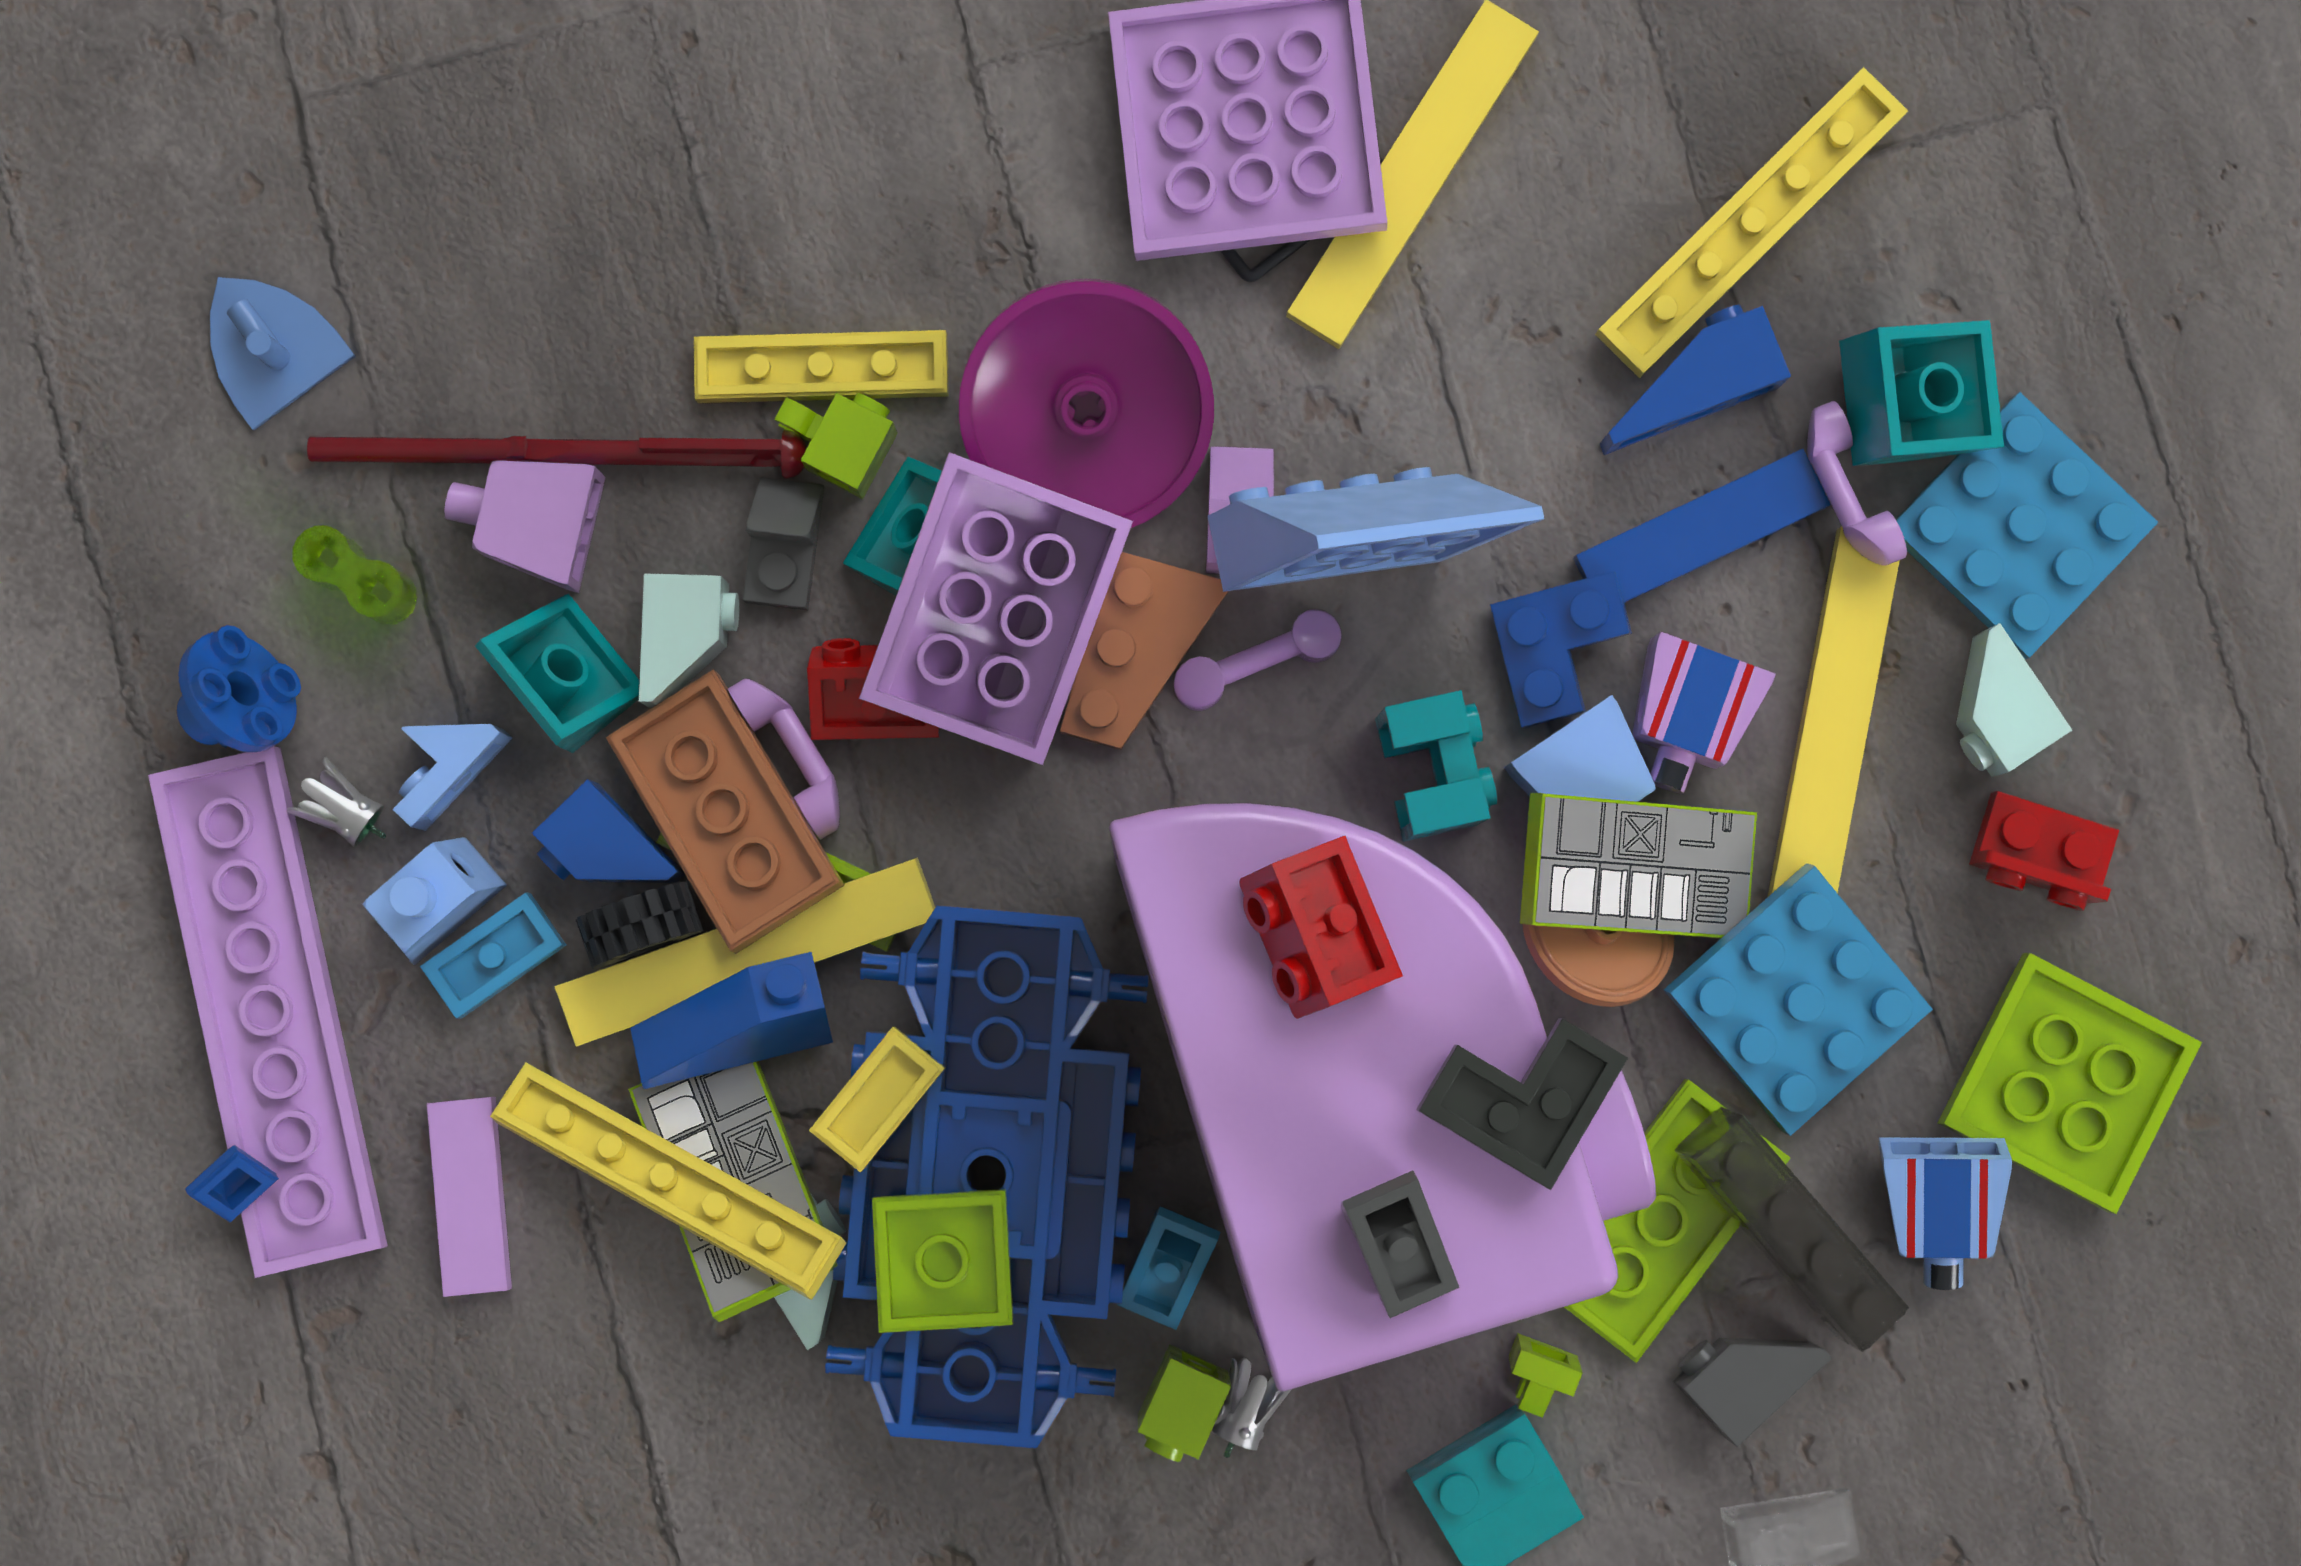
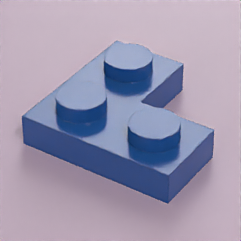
M1614 571L1490 604L1520 724L1523 728L1586 712L1571 650L1632 634L1617 573Z

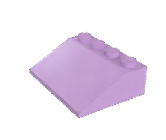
M949 452L859 699L1043 765L1133 521Z

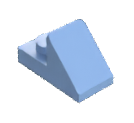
M492 724L402 727L401 729L437 763L431 769L427 766H422L405 781L399 790V794L403 799L394 807L393 811L410 827L426 831L510 742L512 737L504 729Z

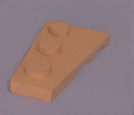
M1122 552L1076 674L1060 733L1122 750L1175 669L1201 634L1207 622L1229 593V591L1223 592L1221 579Z

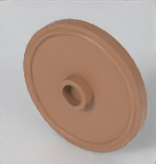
M1522 924L1528 949L1544 975L1566 994L1592 1005L1616 1007L1640 1000L1656 988L1664 979L1673 958L1674 935Z

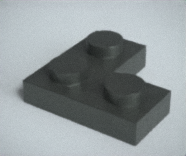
M1558 1018L1521 1082L1461 1046L1454 1045L1416 1110L1551 1190L1628 1060V1057L1563 1018Z

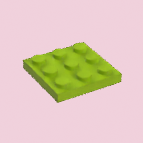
M2023 953L1937 1123L1965 1138H2005L2013 1163L2108 1213L2117 1214L2202 1042L2032 953Z

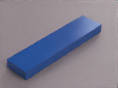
M1800 449L1575 555L1573 560L1583 579L1612 571L1616 572L1624 603L1822 511L1831 504L1804 449Z

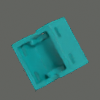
M1462 690L1384 707L1375 718L1384 759L1428 749L1437 785L1431 788L1404 793V799L1394 801L1402 841L1405 842L1469 828L1490 819L1489 809L1490 806L1497 805V793L1490 767L1478 769L1473 747H1476V742L1483 741V732L1475 703L1465 705Z

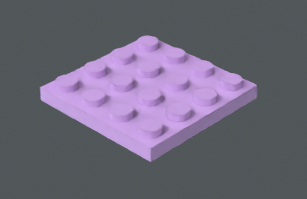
M1199 0L1108 12L1136 261L1387 231V215L1361 0Z

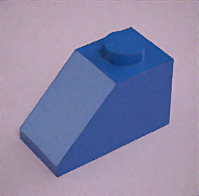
M589 779L532 832L544 845L537 852V855L562 880H565L572 874L577 880L586 882L677 883L686 875L599 783Z

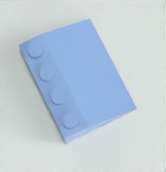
M1423 467L1397 473L1393 476L1394 482L1379 483L1377 474H1365L1342 480L1340 488L1324 490L1323 481L1321 480L1289 486L1285 488L1286 495L1269 497L1267 487L1246 489L1230 494V505L1207 517L1223 592L1441 562L1543 520L1542 506L1460 474L1432 477L1431 468Z

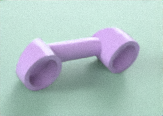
M1831 401L1814 408L1811 413L1807 439L1808 459L1851 546L1862 556L1879 565L1886 566L1902 560L1907 556V548L1903 533L1896 519L1889 511L1866 518L1836 456L1837 453L1852 447L1853 438L1843 410L1837 402Z
M1318 609L1307 610L1298 616L1291 631L1217 662L1207 657L1191 658L1183 663L1176 672L1174 678L1175 695L1185 707L1191 710L1202 711L1213 707L1220 700L1225 685L1297 655L1308 662L1325 661L1334 655L1340 645V626L1337 620L1326 611Z
M742 679L729 687L728 691L754 732L768 723H772L810 785L809 788L794 796V799L817 837L821 840L838 829L840 818L839 797L835 777L792 706L773 691L750 679Z

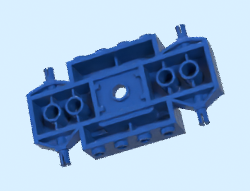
M936 906L908 953L901 952V956L862 953V964L887 966V969L861 968L860 979L898 982V985L905 986L924 1035H905L942 1064L945 1070L865 1169L859 1172L854 1168L853 1176H842L839 1214L850 1215L848 1241H845L847 1244L836 1260L838 1266L833 1268V1280L844 1281L843 1298L877 1300L872 1198L977 1191L969 1181L968 1170L974 1159L989 1155L1000 1160L1006 1170L1005 1183L999 1190L1006 1189L1013 1325L882 1333L875 1346H867L866 1349L828 1345L826 1359L851 1360L852 1362L828 1360L825 1364V1373L863 1375L864 1381H870L890 1436L1037 1448L1067 1398H1074L1075 1393L1114 1397V1383L1091 1382L1090 1380L1115 1382L1116 1369L1077 1367V1363H1071L1052 1315L1107 1319L1109 1303L1122 1304L1125 1264L1112 1263L1114 1237L1127 1238L1130 1199L1117 1197L1119 1172H1133L1136 1133L1123 1132L1125 1106L1138 1107L1141 1067L1128 1066L1129 1052L1072 1048L1100 1002H1107L1108 999L1146 1003L1147 991L1122 989V986L1148 987L1149 975L1110 973L1109 969H1103L1081 917ZM866 1032L865 1045L854 1044L851 1078L888 1032Z

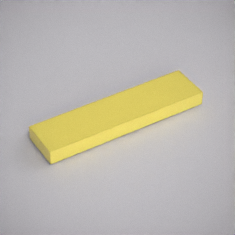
M946 330L694 337L695 400L697 403L784 401L786 397L794 401L833 400L836 393L848 399H854L856 393H861L872 399L949 397Z

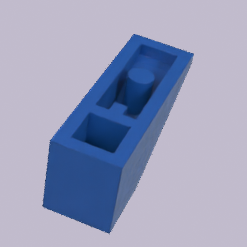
M1737 304L1705 318L1707 327L1701 330L1600 442L1603 454L1612 453L1779 389L1791 377V374L1763 306L1744 313L1741 305Z
M812 952L747 967L630 1028L643 1089L833 1043Z

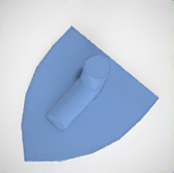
M218 277L210 310L211 350L220 381L234 406L252 430H256L356 357L337 330L314 307L290 292L256 280Z

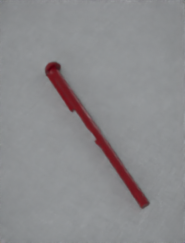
M783 430L782 439L639 438V440L526 439V436H511L503 439L310 436L307 442V456L311 462L491 464L492 461H521L587 465L781 467L784 479L795 477L804 470L805 466L801 462V458L807 449L804 439L790 430Z

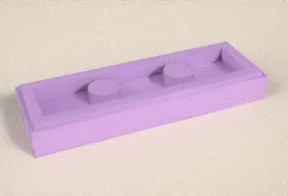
M496 1097L427 1103L443 1297L512 1289L498 1124L490 1117L496 1108Z

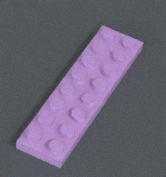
M274 746L262 752L240 753L148 775L227 1149L236 1145L274 1171L279 1178L241 1213L255 1278L387 1247L295 815L286 812L288 808L293 807L281 748Z

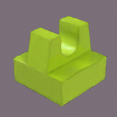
M1517 1333L1508 1357L1512 1374L1521 1377L1515 1393L1516 1398L1519 1399L1518 1409L1543 1418L1555 1390L1572 1397L1574 1396L1583 1374L1577 1355Z

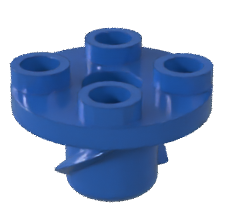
M230 625L223 626L215 632L202 636L184 652L179 665L178 676L182 696L177 703V717L183 730L192 739L206 745L220 743L222 747H231L243 752H262L274 747L288 736L296 720V696L301 691L300 679L291 667L279 663L263 646L248 638L241 629Z

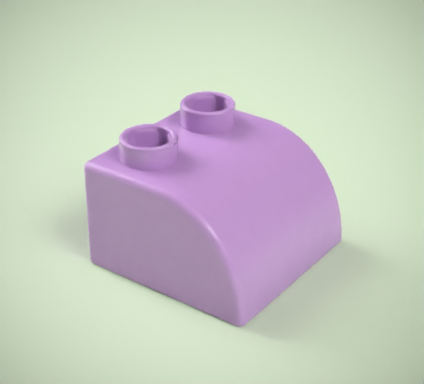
M1252 803L1199 804L1159 809L1117 819L1110 823L1109 829L1118 871L1254 1327L1275 1386L1279 1391L1301 1387L1595 1298L1611 1291L1617 1282L1618 1268L1603 1221L1648 1208L1656 1198L1655 1176L1650 1152L1632 1094L1622 1070L1551 1190L1416 1110L1454 1045L1461 1046L1521 1082L1547 1039L1536 1000L1522 965L1501 930L1468 892L1447 873L1415 851L1376 831L1337 817L1297 808ZM1345 835L1403 976L1338 1004L1296 1019L1288 1003L1280 997L1272 979L1273 966L1260 934L1253 929L1245 915L1243 907L1244 895L1239 880L1274 862ZM1413 1170L1422 1188L1460 1288L1389 1318L1359 1245L1341 1210V1202Z

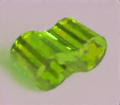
M317 525L304 530L297 537L292 551V560L297 571L304 578L324 588L342 590L349 604L358 613L386 625L402 622L413 612L417 603V590L414 582L404 572L386 562L368 560L362 548L349 536L327 525ZM325 548L339 557L337 564L333 568L326 566L319 559L321 552ZM377 583L385 585L392 592L391 598L386 603L378 600L371 593Z

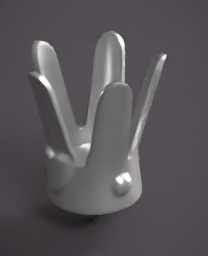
M327 757L323 759V764L327 770L322 771L320 775L323 784L311 778H306L301 783L302 790L319 804L306 800L300 802L298 808L290 807L286 810L289 814L336 831L354 847L358 846L370 831L382 839L386 838V834L374 826L384 809V805L360 794Z
M1232 1358L1229 1372L1231 1388L1212 1429L1213 1433L1229 1441L1224 1452L1225 1458L1230 1457L1235 1445L1249 1450L1258 1449L1259 1441L1264 1435L1263 1429L1265 1424L1291 1391L1280 1392L1276 1388L1273 1378L1271 1377L1267 1382L1266 1377L1263 1375L1255 1376L1248 1386L1251 1363L1247 1358H1242L1238 1366L1237 1361Z

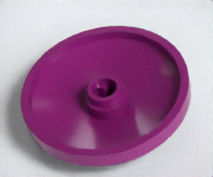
M1072 279L1048 284L1026 293L1004 308L988 324L974 345L964 369L959 395V423L962 440L969 460L1133 521L1131 526L1133 528L1145 523L1169 507L1194 479L1203 463L1212 436L1214 394L1208 367L1199 346L1189 330L1171 310L1155 298L1125 284L1100 279Z

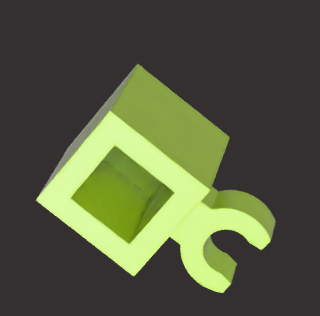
M836 393L824 417L786 397L774 419L779 423L778 426L780 428L793 431L804 440L810 442L801 458V462L808 472L861 499H864L898 434L893 421L887 419L890 410L876 400L861 393H856L853 401Z

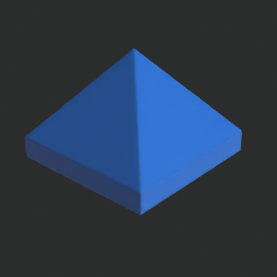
M233 1145L209 1165L185 1190L190 1197L228 1222H232L279 1178L274 1171L236 1145Z

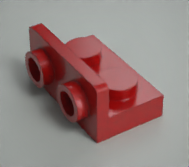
M836 638L825 641L822 646L812 648L807 666L811 740L939 738L940 728L859 699L878 645H860V642L855 639Z
M1995 791L1990 794L1969 865L1987 870L1985 880L1992 884L2023 891L2025 883L2049 890L2046 898L2047 901L2066 908L2084 911L2087 903L2108 902L2111 889L2103 886L2120 830L2013 795Z
M1345 835L1274 862L1240 878L1239 884L1244 895L1243 907L1245 915L1253 929L1260 934L1273 966L1272 979L1280 997L1288 1003L1296 1019L1338 1004L1403 976Z

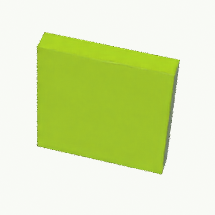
M1006 1189L872 1198L879 1333L1013 1325Z

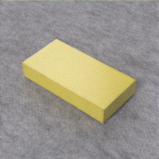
M893 1026L809 1131L855 1169L862 1172L945 1070V1067Z

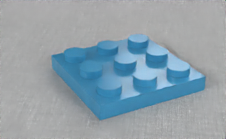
M2019 392L2000 409L2004 447L1957 454L1896 518V521L1903 533L1907 552L1984 625L1990 628L2000 623L2023 658L2028 659L2157 525L2158 521L2032 402Z
M1807 863L1663 989L1779 1129L1789 1136L1795 1133L1933 1010L1814 865Z

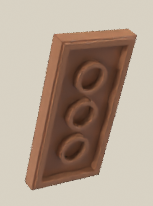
M714 669L606 737L731 952L735 954L844 886L842 879L761 743L735 704L727 686L719 673Z

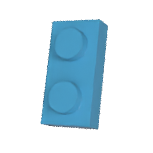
M525 892L420 967L454 1017L462 1019L564 948L566 943L533 895Z

